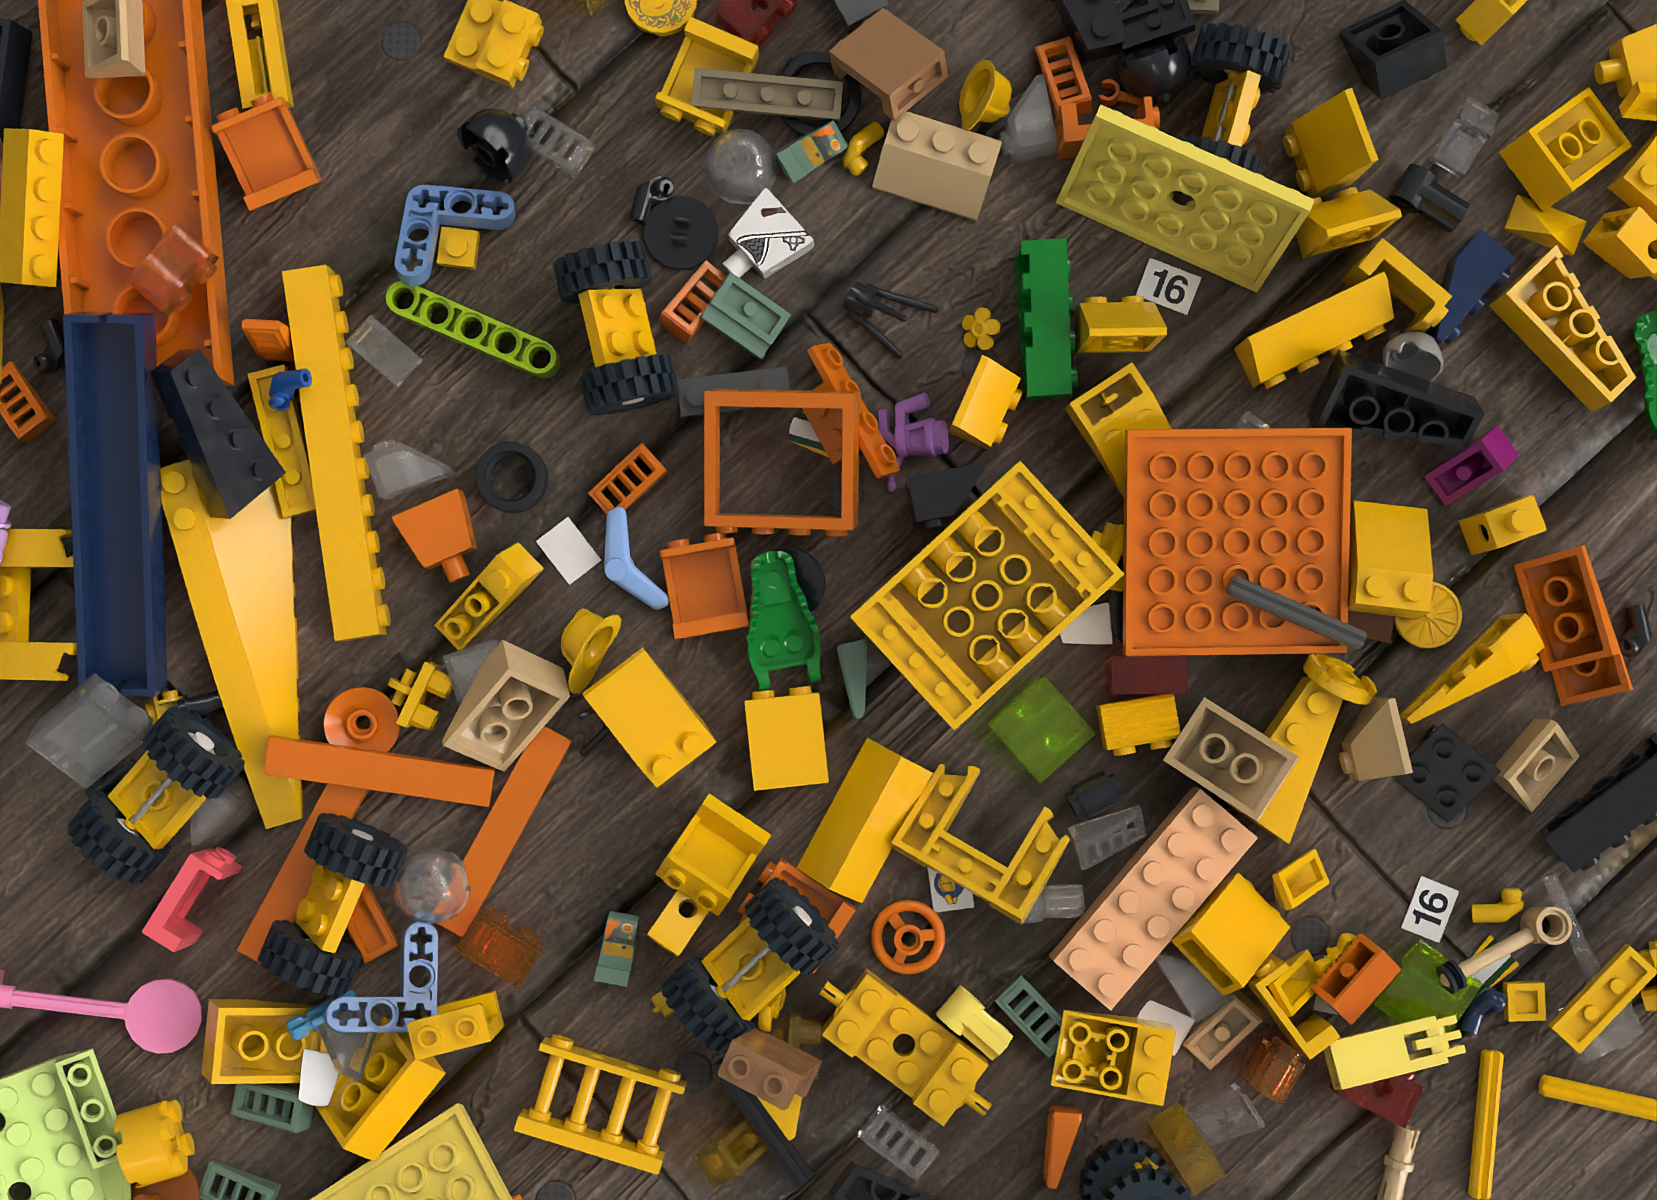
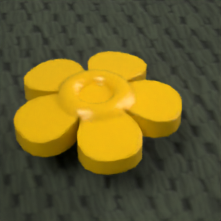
M980 307L976 310L975 315H966L963 319L962 327L965 330H969L964 335V343L970 348H975L978 345L981 350H989L994 344V340L990 335H996L1000 332V323L996 319H990L991 312L988 308Z

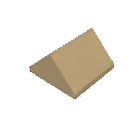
M83 1L85 77L146 76L143 1Z
M1534 718L1495 764L1501 772L1493 780L1521 805L1533 812L1580 756L1557 722L1551 719Z

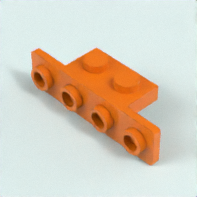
M831 343L813 345L807 350L824 381L813 390L860 391L858 385L851 380L847 373L841 354ZM860 392L859 450L861 449L878 479L894 475L900 471V467L896 462V455L893 449L886 444L878 429V422L874 415L868 411ZM802 408L832 464L841 463L842 409Z

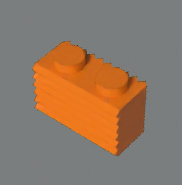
M1357 934V939L1352 940V945H1348L1346 951H1342V956L1337 957V962H1332V967L1327 968V973H1322V978L1317 979V984L1312 985V990L1333 1011L1352 1025L1402 969L1374 942L1363 934Z

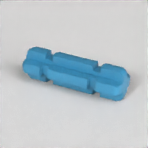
M348 989L346 994L343 993L338 998L357 997L352 989ZM331 997L306 1010V1015L303 1017L299 1014L286 1022V1026L290 1036L294 1040H299L309 1035V1030L312 1029L315 1032L326 1026L323 1019L324 1009L334 999ZM340 1004L339 1010L332 1012V1018L339 1019L341 1018V1013L349 1014L351 1012L345 1011L344 1005Z

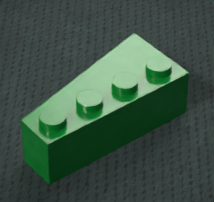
M1067 238L1021 241L1015 253L1024 401L1068 399L1072 395V389H1077L1078 374L1076 366H1071V352H1075L1074 329L1070 330L1069 315L1073 314L1072 293L1068 291L1070 258L1067 256Z

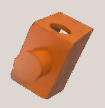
M459 489L452 490L392 516L393 522L425 569L430 570L442 565L449 583H454L470 576L462 556L477 550V543L463 491Z

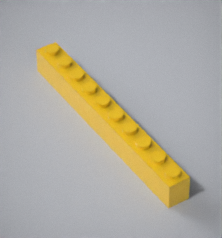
M327 265L282 271L296 370L308 369L312 377L309 387L299 388L334 639L335 641H349L387 635L386 626H390L391 619L388 605L382 604L380 591L385 589V577L383 569L381 567L377 568L375 553L380 552V542L377 531H372L370 516L375 515V507L372 495L366 493L365 480L369 479L370 474L366 457H361L359 443L364 442V431L361 421H356L354 406L359 405V396L356 385L350 382L349 370L354 368V361L350 347H345L344 333H348L349 328L345 311H340L338 297L343 296L341 277L339 274L335 275V271Z

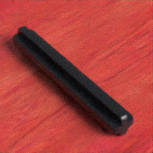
M724 1057L716 1061L711 1067L712 1072L791 1181L797 1187L807 1183L812 1178L813 1171L796 1147L786 1138L757 1096L718 1076V1070Z

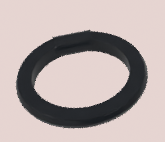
M814 51L801 54L794 59L790 58L778 76L795 77L801 68L812 64L832 67L830 54L828 52ZM849 74L844 76L850 90L849 107L840 118V121L835 122L841 133L855 120L862 99L860 82ZM780 116L792 131L801 136L817 128L802 123L796 117Z

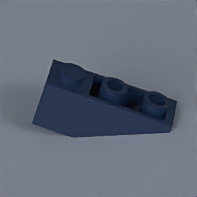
M1482 229L1472 235L1446 265L1441 287L1452 295V298L1445 305L1449 310L1435 327L1431 326L1429 335L1434 338L1437 345L1443 341L1448 345L1463 329L1459 325L1462 319L1467 314L1471 317L1474 316L1486 303L1487 299L1483 295L1492 286L1497 289L1511 274V271L1507 268L1516 258Z

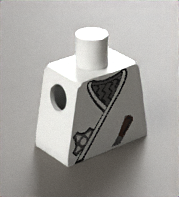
M765 188L728 234L730 242L737 251L722 264L728 272H732L739 278L753 267L765 279L809 252L814 247V240L775 196Z

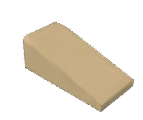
M1236 990L1227 994L1183 1042V1046L1211 1070L1262 1022V1011L1240 990Z

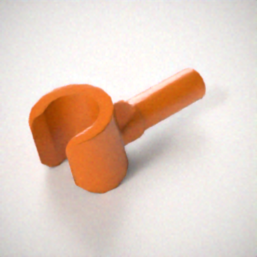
M1106 79L1101 82L1102 87L1115 91V94L1111 97L1098 95L1102 105L1113 106L1117 102H1126L1139 106L1142 99L1121 91L1116 81Z

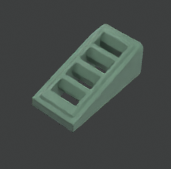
M866 639L838 645V648H836L852 715L855 718L863 717L865 712Z
M1020 974L994 1001L1047 1058H1050L1057 1050L1060 1029L1046 1043L1041 1038L1056 1023L1061 1027L1062 1017ZM1024 989L1028 995L1012 1009L1009 1003ZM1036 1001L1039 1006L1023 1020L1019 1015ZM1046 1012L1050 1017L1034 1031L1031 1026Z
M275 1083L236 1084L230 1115L297 1134L310 1127L314 1106L298 1099L299 1088ZM250 1091H255L252 1109L247 1108ZM265 1095H269L267 1110L265 1112L263 1111ZM283 1099L282 1114H278L280 1100Z
M211 1159L200 1186V1195L203 1200H238L242 1188L245 1186L249 1188L245 1200H254L256 1192L262 1194L260 1200H276L281 1184ZM216 1174H220L223 1178L216 1193L211 1191V1187ZM230 1180L236 1182L231 1198L225 1196Z

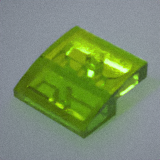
M1043 674L987 723L1040 784L1095 735V732Z
M1419 939L1397 964L1402 970L1374 1000V1005L1399 1023L1426 1016H1436V1019L1451 1015H1456L1458 1022L1474 999L1482 983L1470 975L1466 978L1467 986L1465 988L1457 990L1454 994L1449 993L1441 984L1436 973V967L1443 965L1449 959ZM1455 1024L1444 1026L1445 1032H1450ZM1423 1034L1418 1035L1422 1039L1424 1038Z

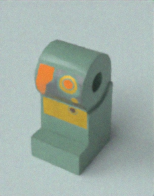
M831 120L773 152V155L789 182L795 183L809 172L824 164L823 162L845 150L848 144L835 121Z
M610 911L594 981L625 987L629 985L638 942L637 934L640 916Z

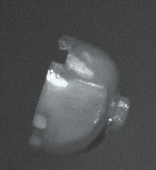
M733 129L722 133L712 141L705 155L704 173L709 188L719 199L746 206L752 204L765 188L771 191L777 174V160L773 148L762 135L749 129Z
M424 849L410 854L404 859L393 885V897L398 908L407 917L424 924L441 923L456 917L465 907L470 894V886L467 885V875L464 870L466 868L465 864L455 854L442 849Z

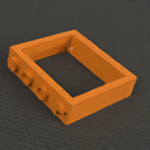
M705 390L704 526H716L717 533L738 532V527H752L753 534H773L774 528H787L790 535H810L811 529L826 530L827 536H847L848 530H854L858 527L860 391ZM720 406L842 409L841 516L720 513Z

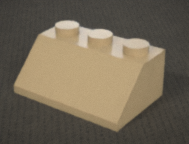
M906 111L895 121L891 120L872 189L977 221L1002 141Z

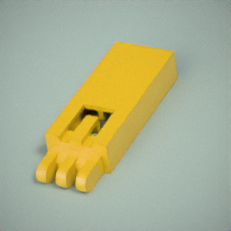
M226 0L242 109L244 111L252 109V100L272 93L274 99L284 97L288 107L293 108L294 104L278 1ZM246 15H251V27L254 30L262 29L263 38L256 36V39L248 40L245 22Z

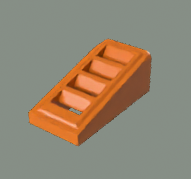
M1071 37L1036 46V56L1055 117L1060 105L1076 103L1077 117L1090 113L1092 111V97ZM1067 54L1068 58L1048 63L1047 59ZM1071 68L1072 70L1070 72L1057 75L1054 77L1052 75V73H1056L1065 69ZM1071 83L1076 84V86L1058 91L1057 89Z
M707 260L662 311L658 321L660 325L685 344H688L705 323L699 316L708 305L692 293L693 289L710 300L715 292L702 283L701 279L705 277L716 287H719L726 277L725 274ZM684 301L689 303L692 307H694L697 311L700 312L699 315L697 316L696 314H694L682 303Z
M242 320V330L254 351L262 360L295 361L291 332L288 326L276 320Z
M10 361L2 367V380L11 375L13 381L0 390V414L20 441L28 443L55 423L57 419L14 362ZM19 387L21 392L6 402L4 397ZM26 398L28 403L15 413L12 408ZM34 410L36 414L25 423H22L20 419Z
M641 443L588 494L606 514L616 507H622L626 510L662 479L668 471L647 447ZM640 458L653 471L648 477L636 465ZM629 468L642 481L638 487L624 473ZM617 478L631 491L627 497L613 483ZM606 488L621 502L616 507L602 493Z
M1050 1105L1048 1107L1043 1179L1048 1188L1056 1189L1082 1120V1112L1078 1107Z

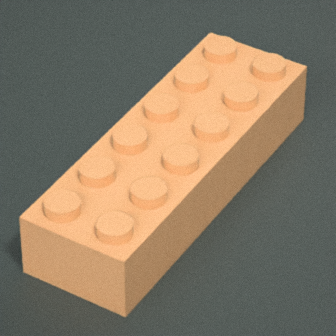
M1193 786L1049 954V957L1111 1011L1258 838L1202 789Z

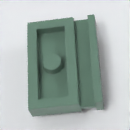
M729 272L699 318L761 360L791 314L732 272Z

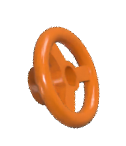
M914 900L898 901L884 908L875 919L871 931L872 948L878 960L889 970L899 974H917L930 968L941 956L945 945L944 926L938 914L928 905ZM904 911L919 913L930 922L932 928L920 930L913 924H905L898 913ZM887 921L896 930L894 944L897 950L893 958L886 952L882 942V933ZM904 933H914L915 941L912 944L903 943L901 938ZM934 940L932 949L925 958L915 963H904L907 955H914L922 949L924 941Z

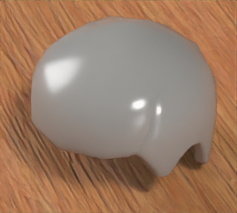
M1410 331L1399 334L1390 339L1383 349L1382 364L1384 366L1421 377L1430 382L1443 370L1444 361L1440 348L1432 336L1422 331Z

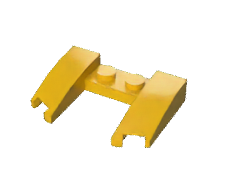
M5 529L8 532V537L2 556L3 561L0 566V679L67 681L69 676L58 672L57 669L64 652L69 655H77V643L29 642L31 568H74L73 555L67 558L61 541L65 537L72 536V530Z
M940 764L892 840L891 844L894 850L925 868L926 866L985 900L989 903V906L1022 925L1069 842V837L1065 835L1060 840L1048 824V821L1054 817L1053 813L1049 808L1044 807L1007 868L947 833L980 774V769L975 766H968L967 776L945 775V764Z

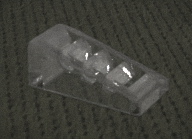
M533 106L524 119L528 126L526 132L530 131L537 119L541 120L543 124L533 139L530 138L532 150L575 178L594 151V143ZM549 127H551L555 131L543 146L539 142ZM562 134L566 139L555 153L551 149ZM574 142L578 146L568 160L564 159V154Z
M1139 805L1068 827L1074 855L1081 870L1098 864L1147 836L1142 810ZM1133 822L1134 828L1127 829L1126 825Z
M883 1104L878 1107L858 1133L859 1138L916 1181H918L940 1153L937 1147ZM885 1122H888L891 1126L879 1140L875 1135ZM898 1130L902 1133V1136L890 1149L886 1144ZM911 1139L915 1143L903 1158L900 1157L898 1152ZM920 1148H923L927 1152L916 1166L913 1167L909 1164V1161Z

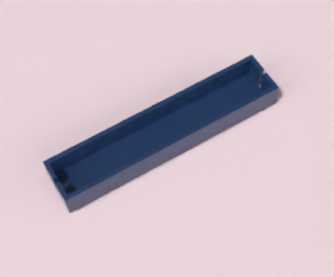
M77 311L63 314L79 695L114 696L121 690V696L155 697L168 686L158 390L150 373L157 367L155 313L120 312L113 314V312Z

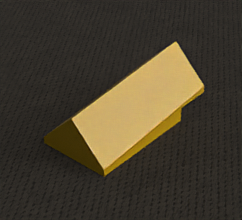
M867 737L796 868L829 890L862 903L893 847L891 844L892 840L924 791L933 773Z

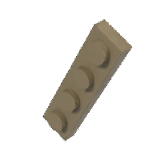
M695 68L692 106L699 109L840 121L843 82Z

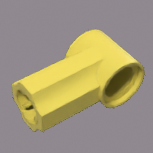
M960 985L935 1014L959 1036L964 1035L993 1061L1008 1047L1013 1035L984 1010V1005Z

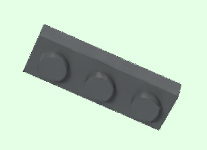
M787 367L677 380L682 418L704 416L705 390H790ZM720 406V414L770 407Z

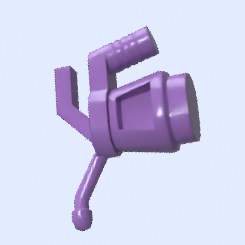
M926 393L895 404V435L890 431L889 410H878L879 431L883 438L896 450L898 454L896 462L899 467L904 457H910V455L936 458L939 454H946L948 452V428L944 420L936 421L934 418H928L909 424L910 413L930 407V400ZM896 474L888 476L887 489L890 492L896 490Z

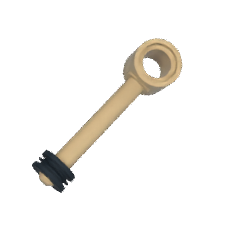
M1531 907L1521 917V930L1460 964L1449 960L1443 963V965H1439L1436 967L1437 976L1443 987L1449 993L1454 994L1457 990L1459 991L1467 986L1466 978L1529 943L1558 945L1565 942L1572 932V921L1569 915L1558 907ZM1545 917H1547L1550 923V929L1547 934L1542 929V921Z

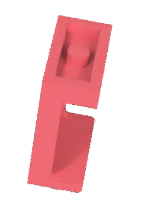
M218 846L216 849L208 848L191 853L142 930V933L172 952L195 944L204 930L185 918L211 876L221 880L239 874L242 866L234 862L236 856Z

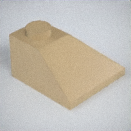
M1374 697L1371 703L1363 707L1342 741L1343 752L1339 753L1340 764L1344 774H1349L1350 779L1356 781L1413 773L1396 699Z

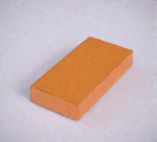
M365 884L346 929L357 950L361 952L364 963H367L399 946L400 943L369 884Z

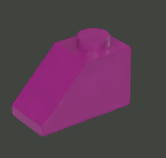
M1497 425L1471 441L1468 447L1464 446L1424 477L1445 506L1503 472L1519 454Z

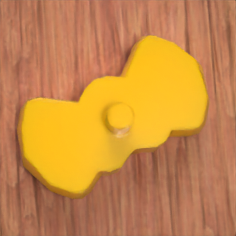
M1343 933L1339 937L1337 946L1326 949L1327 956L1317 960L1314 964V974L1318 979L1322 978V973H1327V968L1332 967V962H1337V957L1342 956V951H1346L1347 946L1352 945V940L1357 939L1356 935Z
M785 988L759 1012L758 1027L760 1030L771 1032L773 1018L777 1019L779 1011L785 1002Z

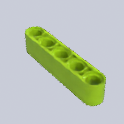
M399 281L392 284L387 290L386 303L388 307L406 321L538 378H550L559 370L560 356L552 345L546 341L419 286H408ZM408 292L413 293V304L407 309H399L398 299L400 296ZM439 307H446L448 309L447 319L441 324L432 323L431 317L434 310ZM472 322H481V334L474 339L466 338V327ZM508 336L515 337L517 342L516 348L507 354L500 353L499 344L501 340ZM540 351H547L551 355L548 366L541 369L535 368L533 366L535 354Z

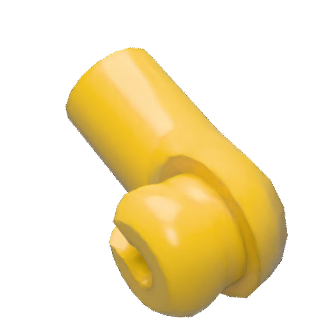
M873 121L855 134L849 142L842 161L844 168L849 169L854 176L860 175L868 167V161L862 157L866 149L884 137V130L878 122Z
M1518 888L1503 889L1501 892L1502 901L1497 904H1472L1473 923H1500L1509 920L1523 909L1524 901H1521V890Z

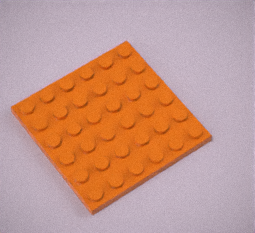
M1352 428L1125 429L1123 655L1347 653L1346 645L1228 595L1226 588L1232 576H1239L1348 624Z

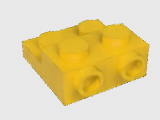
M468 0L443 57L450 63L513 89L517 79L522 81L526 75L529 66V60L526 58L531 47L538 46L543 35L544 26L541 25L542 21L538 13L510 1Z

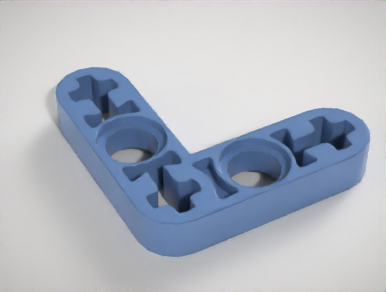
M419 185L414 187L408 193L395 256V268L400 281L408 286H419L429 279L440 225L502 230L510 227L516 218L512 198L500 191L435 185ZM424 200H430V203L426 204V208L419 207V205L423 204ZM441 201H444V211L440 210V207H442ZM459 201H465L472 205L469 211L460 214L455 213L451 208ZM478 204H483V207H481V214H479ZM497 207L504 208L500 211V215L493 214V212L497 210ZM416 229H424L429 232L425 240L416 242L409 239L410 233ZM412 253L417 254L419 266H415L414 271H407V268H410L412 265Z
M424 921L415 922L402 933L400 997L337 998L328 1003L324 1009L323 1019L327 1028L337 1033H409L407 1024L415 1019H400L402 1027H397L396 1024L399 1017L397 1003L402 1004L400 1012L415 1010L416 1004H419L421 1011L427 1012V1017L436 1015L438 934L434 926ZM418 929H422V935L428 936L429 941L422 944L421 956L429 954V961L418 959L410 962L409 955H417L418 948L417 943L411 942L410 937L416 934ZM415 966H421L428 972L429 979L424 987H415L409 981V973ZM358 1003L364 1004L361 1015L364 1027H358L360 1018L345 1020L344 1026L339 1025V1019L332 1018V1012L339 1010L340 1004L344 1005L347 1012L360 1011ZM376 1004H383L390 1010V1020L384 1026H377L371 1021L370 1012Z

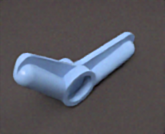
M616 507L610 510L606 518L604 558L606 576L655 610L665 608L669 604L668 595L635 567L630 557L625 509Z

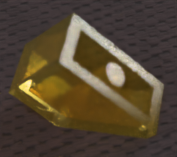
M1179 1102L1148 1121L1151 1129L1194 1196L1227 1176Z
M743 1116L714 1136L692 1158L714 1188L739 1177L768 1150V1147L746 1117Z

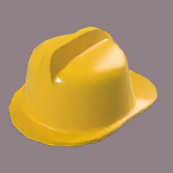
M982 60L977 63L964 81L960 93L959 107L962 116V128L966 131L972 129L978 121L993 123L1000 117H1006L1010 112L1011 84L1005 76L995 70L990 60Z
M582 608L565 628L561 638V649L563 656L572 666L568 680V688L572 694H578L584 690L594 677L607 649L621 627L619 615L603 618Z

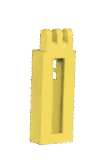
M1456 1015L1436 1019V1016H1426L1339 1038L1323 1050L1334 1090H1343L1449 1063L1447 1057L1466 1053L1464 1045L1450 1047L1448 1043L1450 1040L1462 1037L1460 1030L1445 1032L1444 1026L1457 1023ZM1423 1034V1039L1413 1040L1411 1043L1413 1050L1425 1048L1427 1050L1409 1055L1404 1038Z

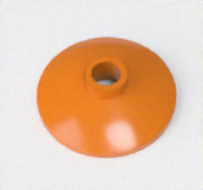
M356 687L342 692L330 703L324 717V732L329 744L388 752L396 742L399 734L400 725L396 723L399 714L392 701L382 692L367 687ZM359 716H367L370 719V726L366 728L360 727L357 723V718Z

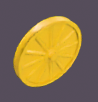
M1433 582L1431 612L1419 619L1395 617L1394 623L1401 637L1408 643L1419 648H1435L1448 643L1457 634L1462 622V609L1456 595L1449 588Z

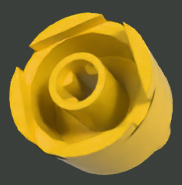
M177 1100L161 1101L121 1113L116 1117L114 1134L121 1132L123 1143L115 1146L118 1161L126 1180L130 1184L137 1182L135 1188H141L181 1176L188 1170V1156L194 1155L195 1146L191 1134H184L181 1124L182 1110Z

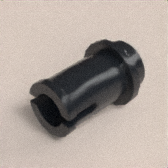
M218 690L192 697L184 694L183 699L177 700L179 709L181 707L187 708L191 714L194 711L200 714L201 717L225 712Z

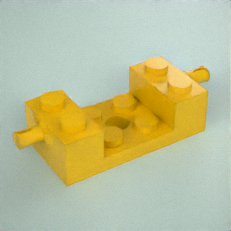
M866 968L846 994L829 983V981L825 983L824 988L822 987L818 994L836 1006L835 1011L822 1027V1036L851 1058L854 1055L909 1095L915 1106L943 1127L955 1110L964 1104H967L980 1114L981 1117L986 1114L985 1109H990L992 1103L974 1091L976 1082L989 1066L986 1058ZM908 1034L914 1039L915 1045L912 1051L901 1054L894 1049L893 1042L898 1035Z

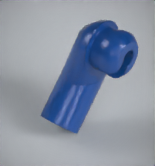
M298 369L275 374L268 393L270 396L269 406L277 411L287 410L290 406L289 401L294 397L295 389L311 385L312 377L308 369Z

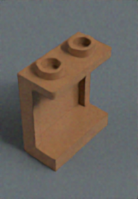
M885 8L879 10L871 18L866 19L861 26L845 39L840 40L829 51L834 75L842 79L845 75L849 74L879 96L882 100L884 114L894 121L948 77L944 50Z
M754 1027L751 1031L732 1040L718 1070V1076L777 1108L786 1110L794 1094L803 1098L807 1096L822 1061L760 1030L758 1027Z

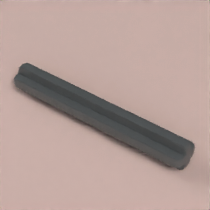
M1232 576L1226 588L1228 595L1356 650H1360L1366 640L1367 634L1361 629L1239 576Z

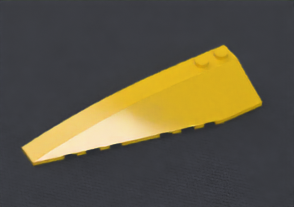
M189 459L160 468L161 501L214 680L237 749L242 754L241 759L245 761L244 769L265 828L269 829L303 819L302 780L263 774L268 737L270 735L301 739L298 727L300 704L299 697H297V679H299L297 618L294 612L296 589L293 582V561H295L294 545H292L293 517L283 518L275 483L231 519L210 517L205 506L208 503L202 488L197 487L192 475L195 471Z

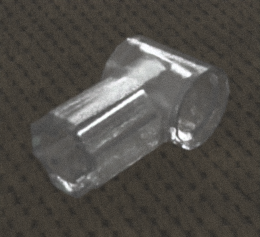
M1082 884L1045 885L1024 923L1042 922L1044 918L1083 917L1084 894ZM1010 918V922L1018 923Z

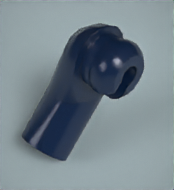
M1487 987L1472 997L1467 1004L1460 1029L1478 1035L1485 1013L1489 1009L1501 1012L1506 1003V995L1495 991V988Z

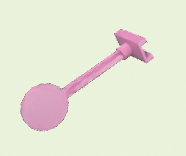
M0 970L1 1008L12 1009L13 1006L123 1019L131 1039L142 1049L157 1054L173 1053L187 1046L197 1035L202 1022V1005L196 992L184 982L172 978L155 979L142 985L131 996L128 1003L16 990V986L3 985L5 970Z

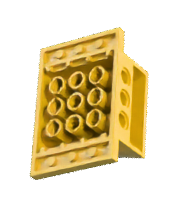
M1019 461L855 611L850 618L955 731L1117 582L1124 573L1027 467Z

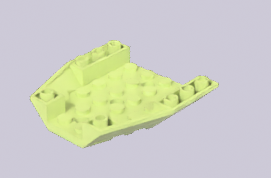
M93 1048L57 1056L0 1078V1113L3 1114L6 1120L5 1126L0 1130V1200H13L9 1195V1188L16 1182H24L30 1186L31 1196L26 1200H131V1184L126 1180L122 1172L115 1147L116 1145L123 1144L121 1132L114 1134L117 1113Z

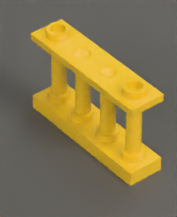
M552 1035V1038L545 1037L540 1044L539 1051L550 1054L537 1100L535 1106L530 1107V1110L523 1108L517 1118L514 1131L659 1175L666 1152L660 1151L659 1145L656 1143L671 1094L675 1092L683 1095L687 1080L681 1079V1073L669 1068L661 1067L658 1072L573 1046L574 1041L565 1036ZM568 1059L584 1064L586 1068L571 1117L562 1121L551 1117L552 1113L549 1111L564 1060ZM600 1070L620 1075L622 1078L607 1127L598 1132L588 1129L585 1119ZM636 1081L656 1086L658 1089L643 1138L634 1143L623 1139L621 1129Z

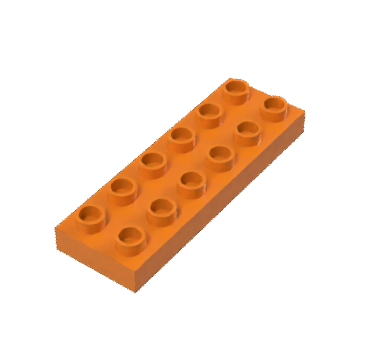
M38 0L49 132L64 134L58 240L64 314L77 311L113 312V314L120 312L155 313L157 366L178 350L200 349L224 385H234L213 132L210 127L212 126L201 0H142L146 76L107 78L85 77L82 2L85 0Z

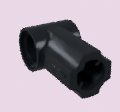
M1409 164L1390 193V200L1404 211L1414 214L1419 213L1447 232H1452L1467 213L1470 204L1438 184L1437 177L1428 169L1417 164Z

